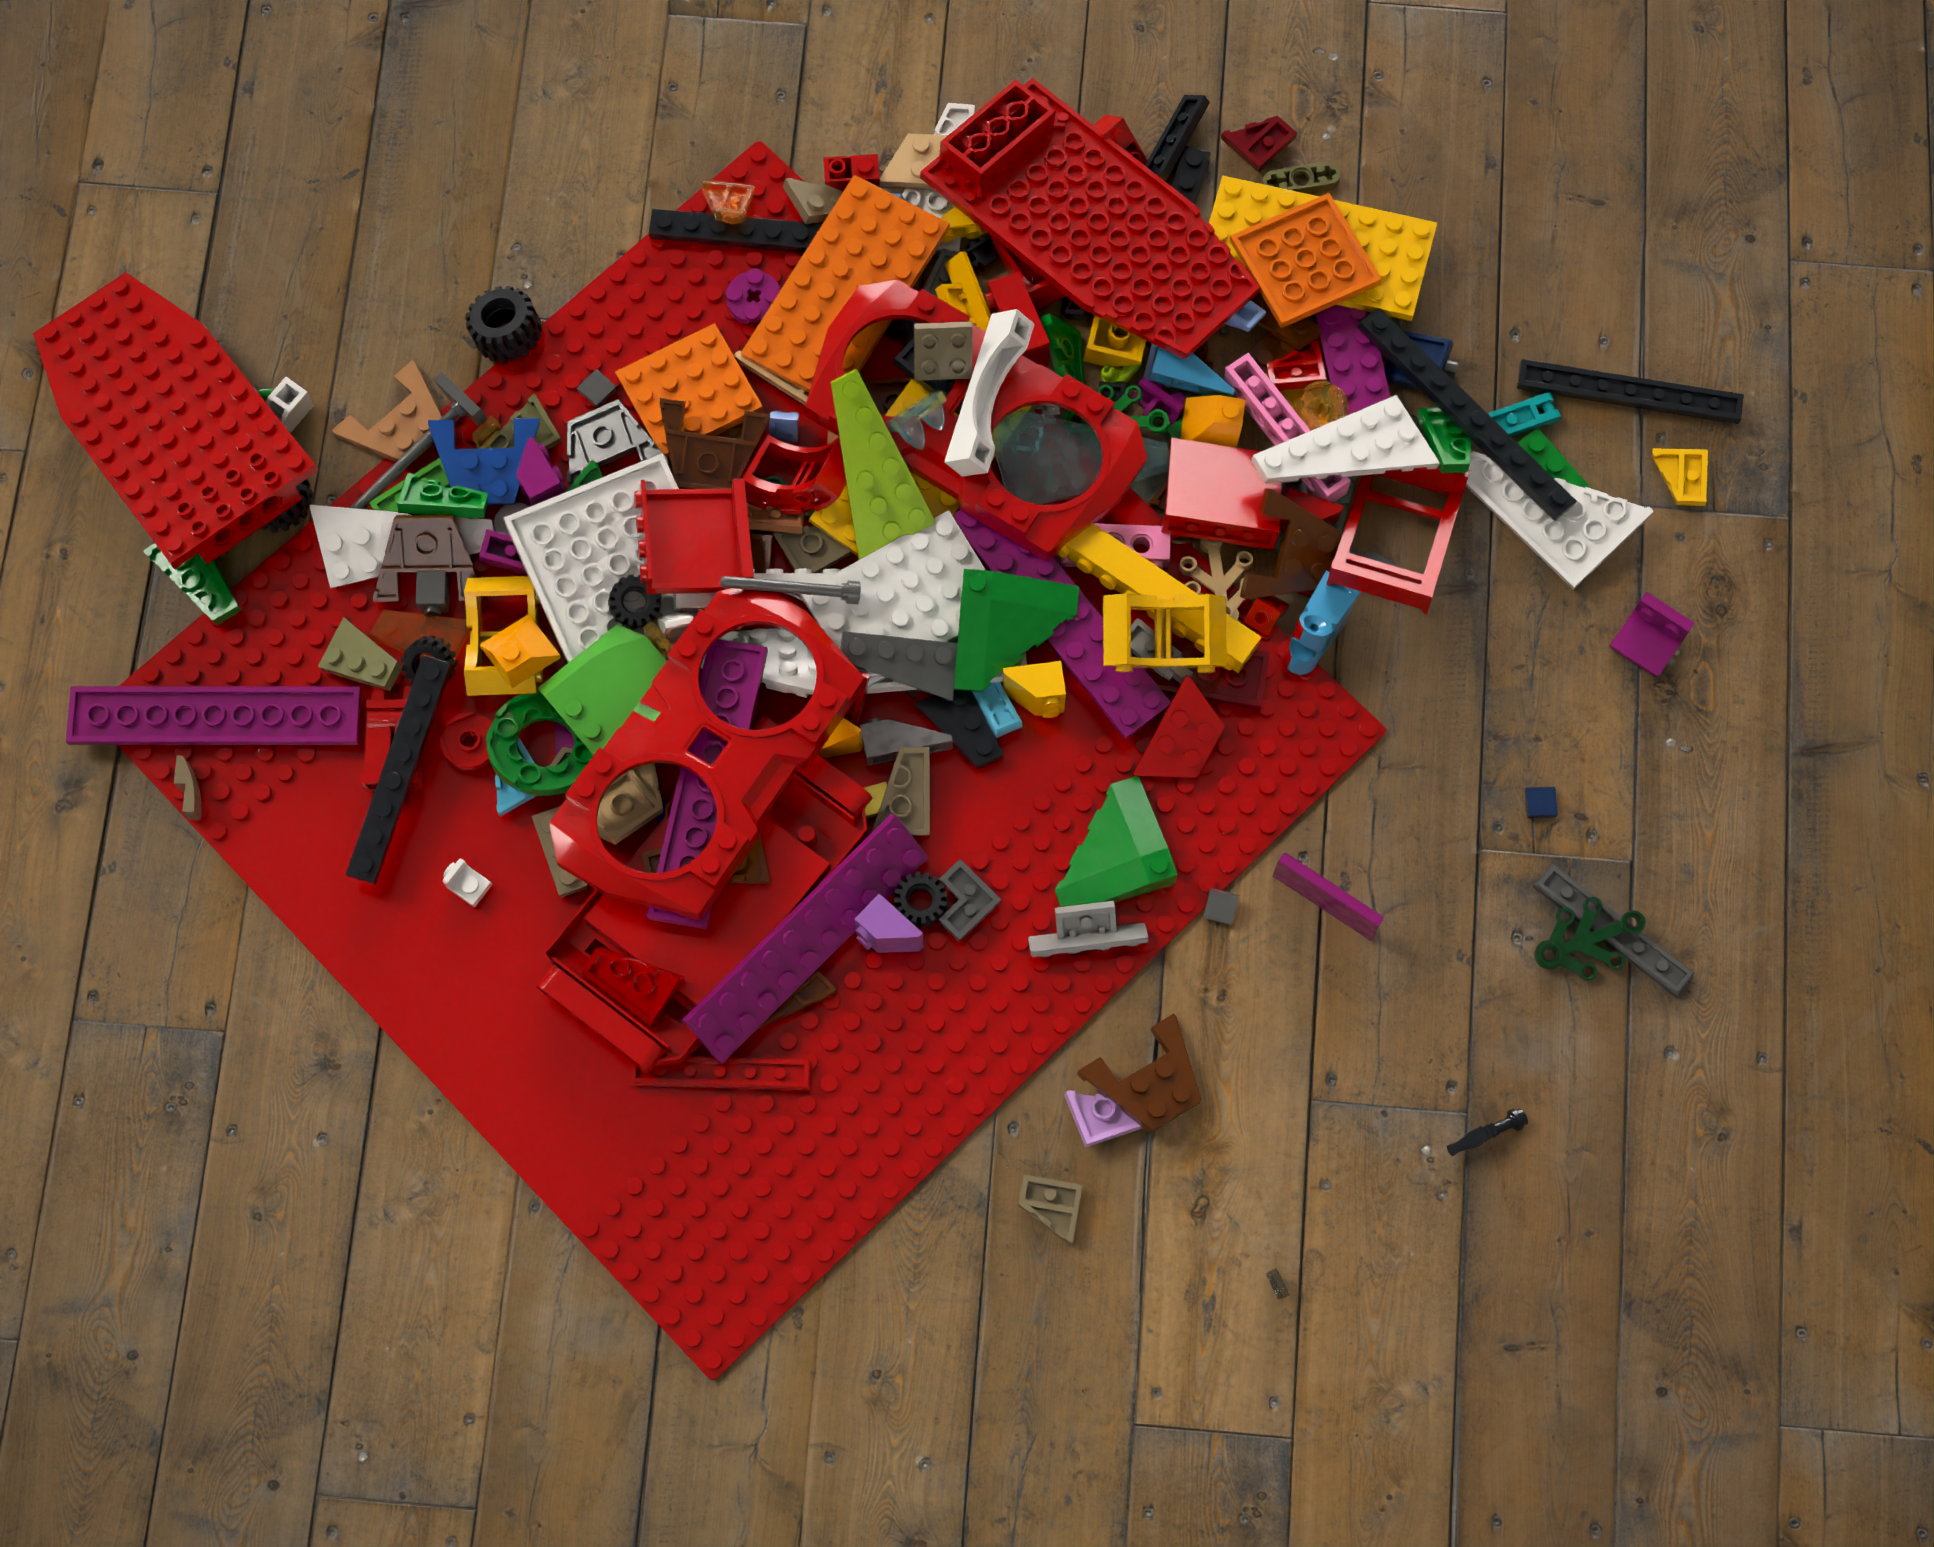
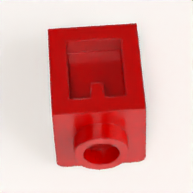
M1276 596L1256 598L1244 622L1264 635H1269L1276 622L1287 611L1289 604Z

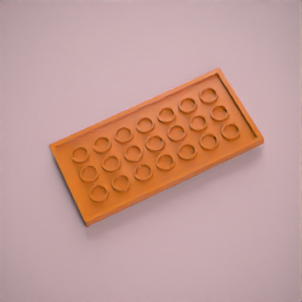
M854 175L741 352L742 358L809 393L827 329L859 286L899 280L913 288L949 231L950 223ZM893 319L880 321L868 326L852 340L843 360L844 374L854 369H857L859 373L861 372Z

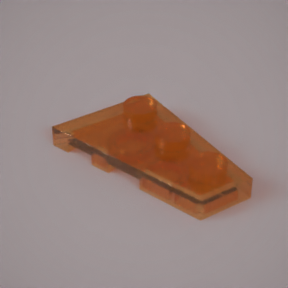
M383 610L372 628L370 636L377 641L404 652L417 639L423 636L427 638L430 635H434L436 640L439 637L443 638L445 645L449 642L451 645L450 651L455 650L457 656L472 628H467L465 619ZM422 653V654L420 655V661H421L422 655L435 658V657H433L431 654H428V653Z

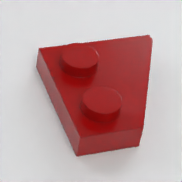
M1318 340L1311 342L1310 347L1300 353L1294 350L1284 358L1267 363V377L1279 391L1326 387L1327 379Z

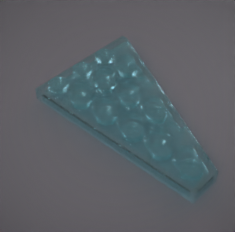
M1016 410L1005 417L992 434V440L996 447L995 455L1005 489L1014 496L1030 503L1043 505L1082 495L1092 486L1101 470L1102 452L1100 443L1089 425ZM1142 437L1147 461L1134 481L1168 473L1169 451L1167 444Z

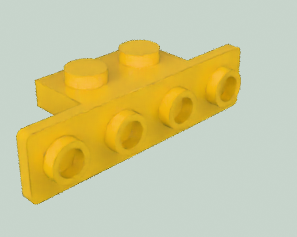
M965 251L959 252L945 263L952 284H941L935 289L939 299L970 316L969 322H972L973 325L986 332L991 313L967 253Z

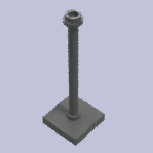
M443 372L434 379L444 395L452 403L450 405L451 409L440 420L455 421L458 417L466 416L485 435L493 428L483 411ZM430 429L350 508L365 509L370 501L385 490L431 445L434 440Z

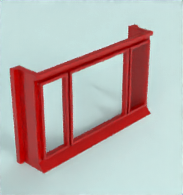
M1427 467L1414 468L1413 471L1402 472V469L1386 470L1382 474L1362 475L1326 585L1331 586V583L1416 607L1427 616L1470 469H1468V472L1441 473L1439 468L1427 469ZM1378 475L1448 495L1444 510L1441 511L1371 491L1370 487L1373 477ZM1366 500L1440 521L1424 574L1349 553Z

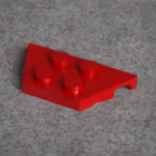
M1185 675L1135 767L1134 775L1198 777L1225 726L1190 676Z

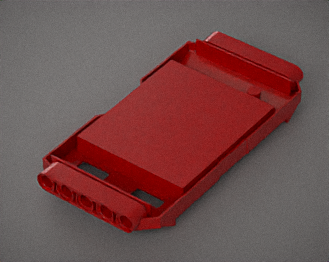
M761 715L753 724L751 730L770 729L778 725ZM817 754L809 767L797 770L758 826L771 884H726L712 904L707 930L648 920L649 906L607 897L595 889L543 951V955L551 968L536 987L647 1074L655 1066L682 1063L702 1045L699 1039L684 1022L682 1024L678 1023L664 1011L656 1023L649 1026L581 973L591 957L586 950L597 940L611 951L684 976L672 998L691 1011L864 841L868 835L865 808L873 799L872 796L862 786ZM674 796L665 805L664 819L625 866L645 872L642 853L663 847Z

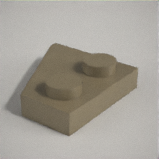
M1023 1174L1018 1206L1067 1243L1073 1244L1083 1185Z

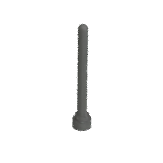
M723 576L720 579V584L724 588L840 597V600L845 601L846 604L856 605L859 604L861 592L860 581L848 580L847 583H842L839 586Z

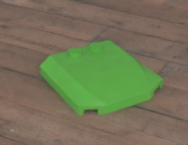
M617 624L541 684L538 690L592 755H594L599 747L602 749L605 747L632 711L636 712L641 706L640 700L651 687L653 679L667 660L646 636Z

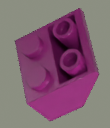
M533 437L527 439L516 475L523 496L530 507L563 494L567 490L563 482L564 478L557 466L553 467L543 443L537 445Z

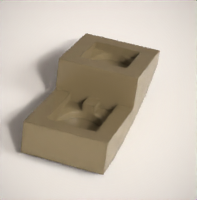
M177 755L174 784L181 792H184L182 812L189 820H201L202 804L197 778L188 761L183 756Z

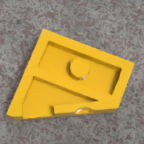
M1653 448L1652 458L1676 505L1706 506L1708 450Z

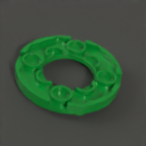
M537 690V693L518 695L505 703L496 712L495 718L487 731V754L495 773L510 787L531 795L551 796L567 792L593 757L592 753L539 690ZM544 720L555 721L564 725L574 738L575 743L572 753L565 761L551 767H539L535 763L526 762L517 749L518 737L524 728L534 722Z

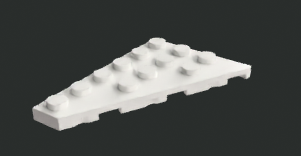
M1474 451L1471 453L1470 473L1466 487L1573 590L1654 513L1648 506L1647 508L1627 502L1626 499L1614 498L1607 493L1588 487H1579L1567 483L1566 480L1554 478L1577 500L1573 508L1557 521H1554L1490 458Z
M757 628L743 631L732 630L720 638L721 640L767 647L768 654L761 682L766 684L767 689L794 693L805 698L809 694H813L817 678L814 659L805 644L792 633L781 628ZM680 636L658 642V651L666 660H668L667 654ZM704 657V659H703L701 668H703V666H704L705 657Z

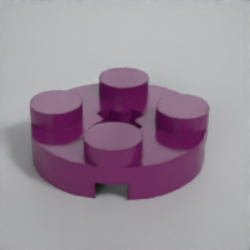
M756 268L738 275L726 289L727 305L730 314L742 324L757 323L759 325L780 292V286L772 276ZM752 293L759 294L760 301L757 303L754 300L748 302L749 295Z

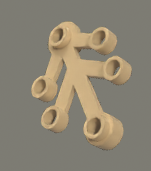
M1200 539V548L1209 557L1212 576L1197 567L1195 558L1185 556L1180 561V572L1199 582L1189 581L1185 586L1195 589L1199 595H1204L1201 593L1200 584L1215 593V595L1226 596V612L1238 621L1239 612L1237 609L1246 600L1240 597L1244 578L1240 582L1239 590L1229 601L1226 591L1244 571L1252 567L1253 556L1247 551L1239 552L1236 556L1235 564L1224 576L1220 556L1223 542ZM1240 559H1247L1249 562L1244 564L1240 562ZM1188 563L1191 564L1193 567L1188 569L1185 568L1183 565Z

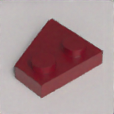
M1277 115L1267 118L1263 122L1246 124L1244 129L1233 132L1226 130L1222 133L1221 139L1259 172L1296 138L1297 132Z

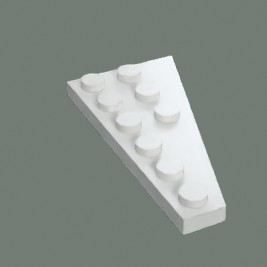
M1397 395L1253 455L1251 459L1252 464L1265 484L1298 481L1299 478L1307 477L1325 479L1329 475L1348 477L1382 474L1386 470L1402 469V472L1413 471L1414 468L1420 467L1437 469L1440 464Z
M309 505L330 588L377 578L384 560L394 517L396 515L410 514ZM455 517L470 555L480 553L486 530L494 531L492 520Z

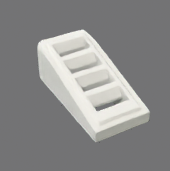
M685 612L659 616L656 621L661 639L681 636L693 620V616Z

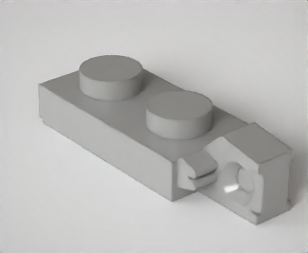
M1137 618L1131 625V652L1138 658H1155V631ZM1171 645L1172 658H1183L1182 653ZM1152 668L1161 677L1167 680L1173 677L1180 684L1185 675L1190 676L1192 679L1193 672L1188 668Z

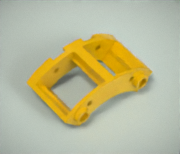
M528 576L467 578L464 590L467 628H472V631H470V645H466L464 667L467 696L537 693L538 682H543V670L519 685L511 688L495 666L482 667V648L480 644L501 631L482 632L481 596L527 595L528 614L540 628L539 604L541 603Z
M1127 593L1104 595V666L1115 667V672H1133V668H1197L1198 673L1215 672V667L1227 666L1226 596L1212 594L1174 596L1173 599L1156 598V595ZM1131 610H1154L1155 658L1131 657ZM1171 610H1204V658H1172Z

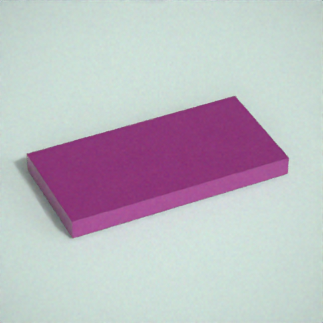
M1283 853L1278 860L1273 873L1274 878L1368 940H1372L1384 919L1383 916L1289 854Z

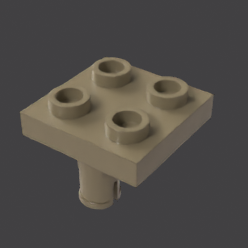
M972 322L914 324L915 381L971 379Z

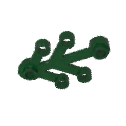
M1590 897L1583 903L1584 913L1572 940L1561 943L1567 925H1570L1575 919L1572 909L1561 908L1556 913L1557 922L1550 939L1542 941L1535 948V961L1544 969H1555L1558 966H1562L1578 973L1580 978L1586 981L1592 980L1597 976L1596 966L1592 963L1583 964L1566 956V954L1579 951L1605 962L1612 970L1621 969L1625 964V958L1621 953L1610 952L1593 944L1623 932L1627 934L1640 933L1646 924L1645 917L1639 911L1631 910L1625 912L1621 916L1620 921L1589 933L1596 914L1602 910L1601 900L1597 897ZM1591 900L1598 904V908L1594 912L1588 909V903ZM1567 911L1570 914L1568 922H1563L1560 919L1561 912ZM1629 917L1636 919L1637 924L1635 928L1627 926L1626 922ZM1546 949L1554 952L1552 960L1545 959L1544 951ZM1613 955L1620 958V964L1617 967L1610 963ZM1585 966L1592 968L1593 974L1591 977L1584 976L1583 968Z

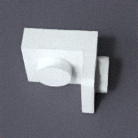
M461 858L456 863H451L443 874L444 879L442 882L446 888L474 908L492 886L488 879L469 867Z

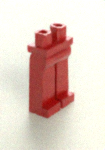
M412 686L401 687L400 699H391V691L373 687L371 700H366V709L368 710L364 767L360 784L365 791H375ZM422 754L409 790H422Z

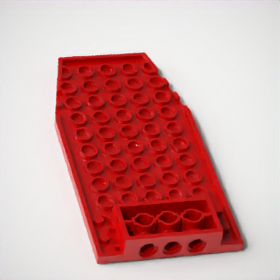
M1033 77L1024 85L1015 79L940 142L939 156L920 171V179L1083 310L1186 360L1259 293V284L1243 264L1235 260L1230 253L1231 249L1225 242L1222 243L1214 233L1215 229L1209 222L1203 220L1200 216V210L1195 204L1112 139L1106 140L1100 135L1102 132Z
M127 272L33 333L61 419L174 569L198 553L206 564L218 558L301 501L302 497L295 487L319 471L315 463L206 327Z

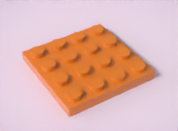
M1330 193L1230 236L1233 248L1247 271L1259 284V292L1281 328L1381 285L1382 279Z
M715 323L615 371L619 382L650 438L668 459L670 457L659 404L660 398L686 402L682 431L716 436L743 423L745 411L764 412L761 402Z

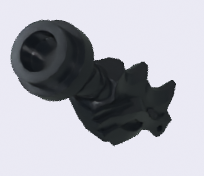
M1521 1108L1510 1109L1507 1111L1505 1119L1497 1121L1495 1124L1490 1123L1484 1127L1480 1126L1467 1133L1457 1142L1447 1145L1448 1153L1454 1156L1461 1151L1476 1148L1487 1140L1495 1138L1501 1132L1507 1131L1509 1128L1516 1131L1522 1130L1528 1124L1527 1116Z

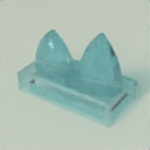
M942 391L929 393L886 422L891 433L899 432L906 442L922 450L924 449L925 439L923 427L919 419L922 418L925 423L933 428L943 429L945 414L942 404L947 399Z

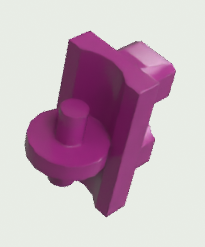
M1143 377L1138 384V387L1143 392V398L1138 403L1144 409L1142 416H1148L1151 411L1156 409L1163 410L1169 416L1171 426L1178 421L1186 397L1180 392H1174L1170 396L1163 391L1165 385L1149 381ZM1136 391L1135 395L1133 396V399H1135L1138 396V391Z

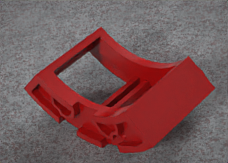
M768 434L756 449L740 478L745 480L747 503L766 510L767 506L781 509L782 514H803L805 510L815 509L817 512L833 504L840 497L847 484L839 437L827 445L808 448L787 444ZM763 457L783 466L799 470L792 485L770 483L753 476Z

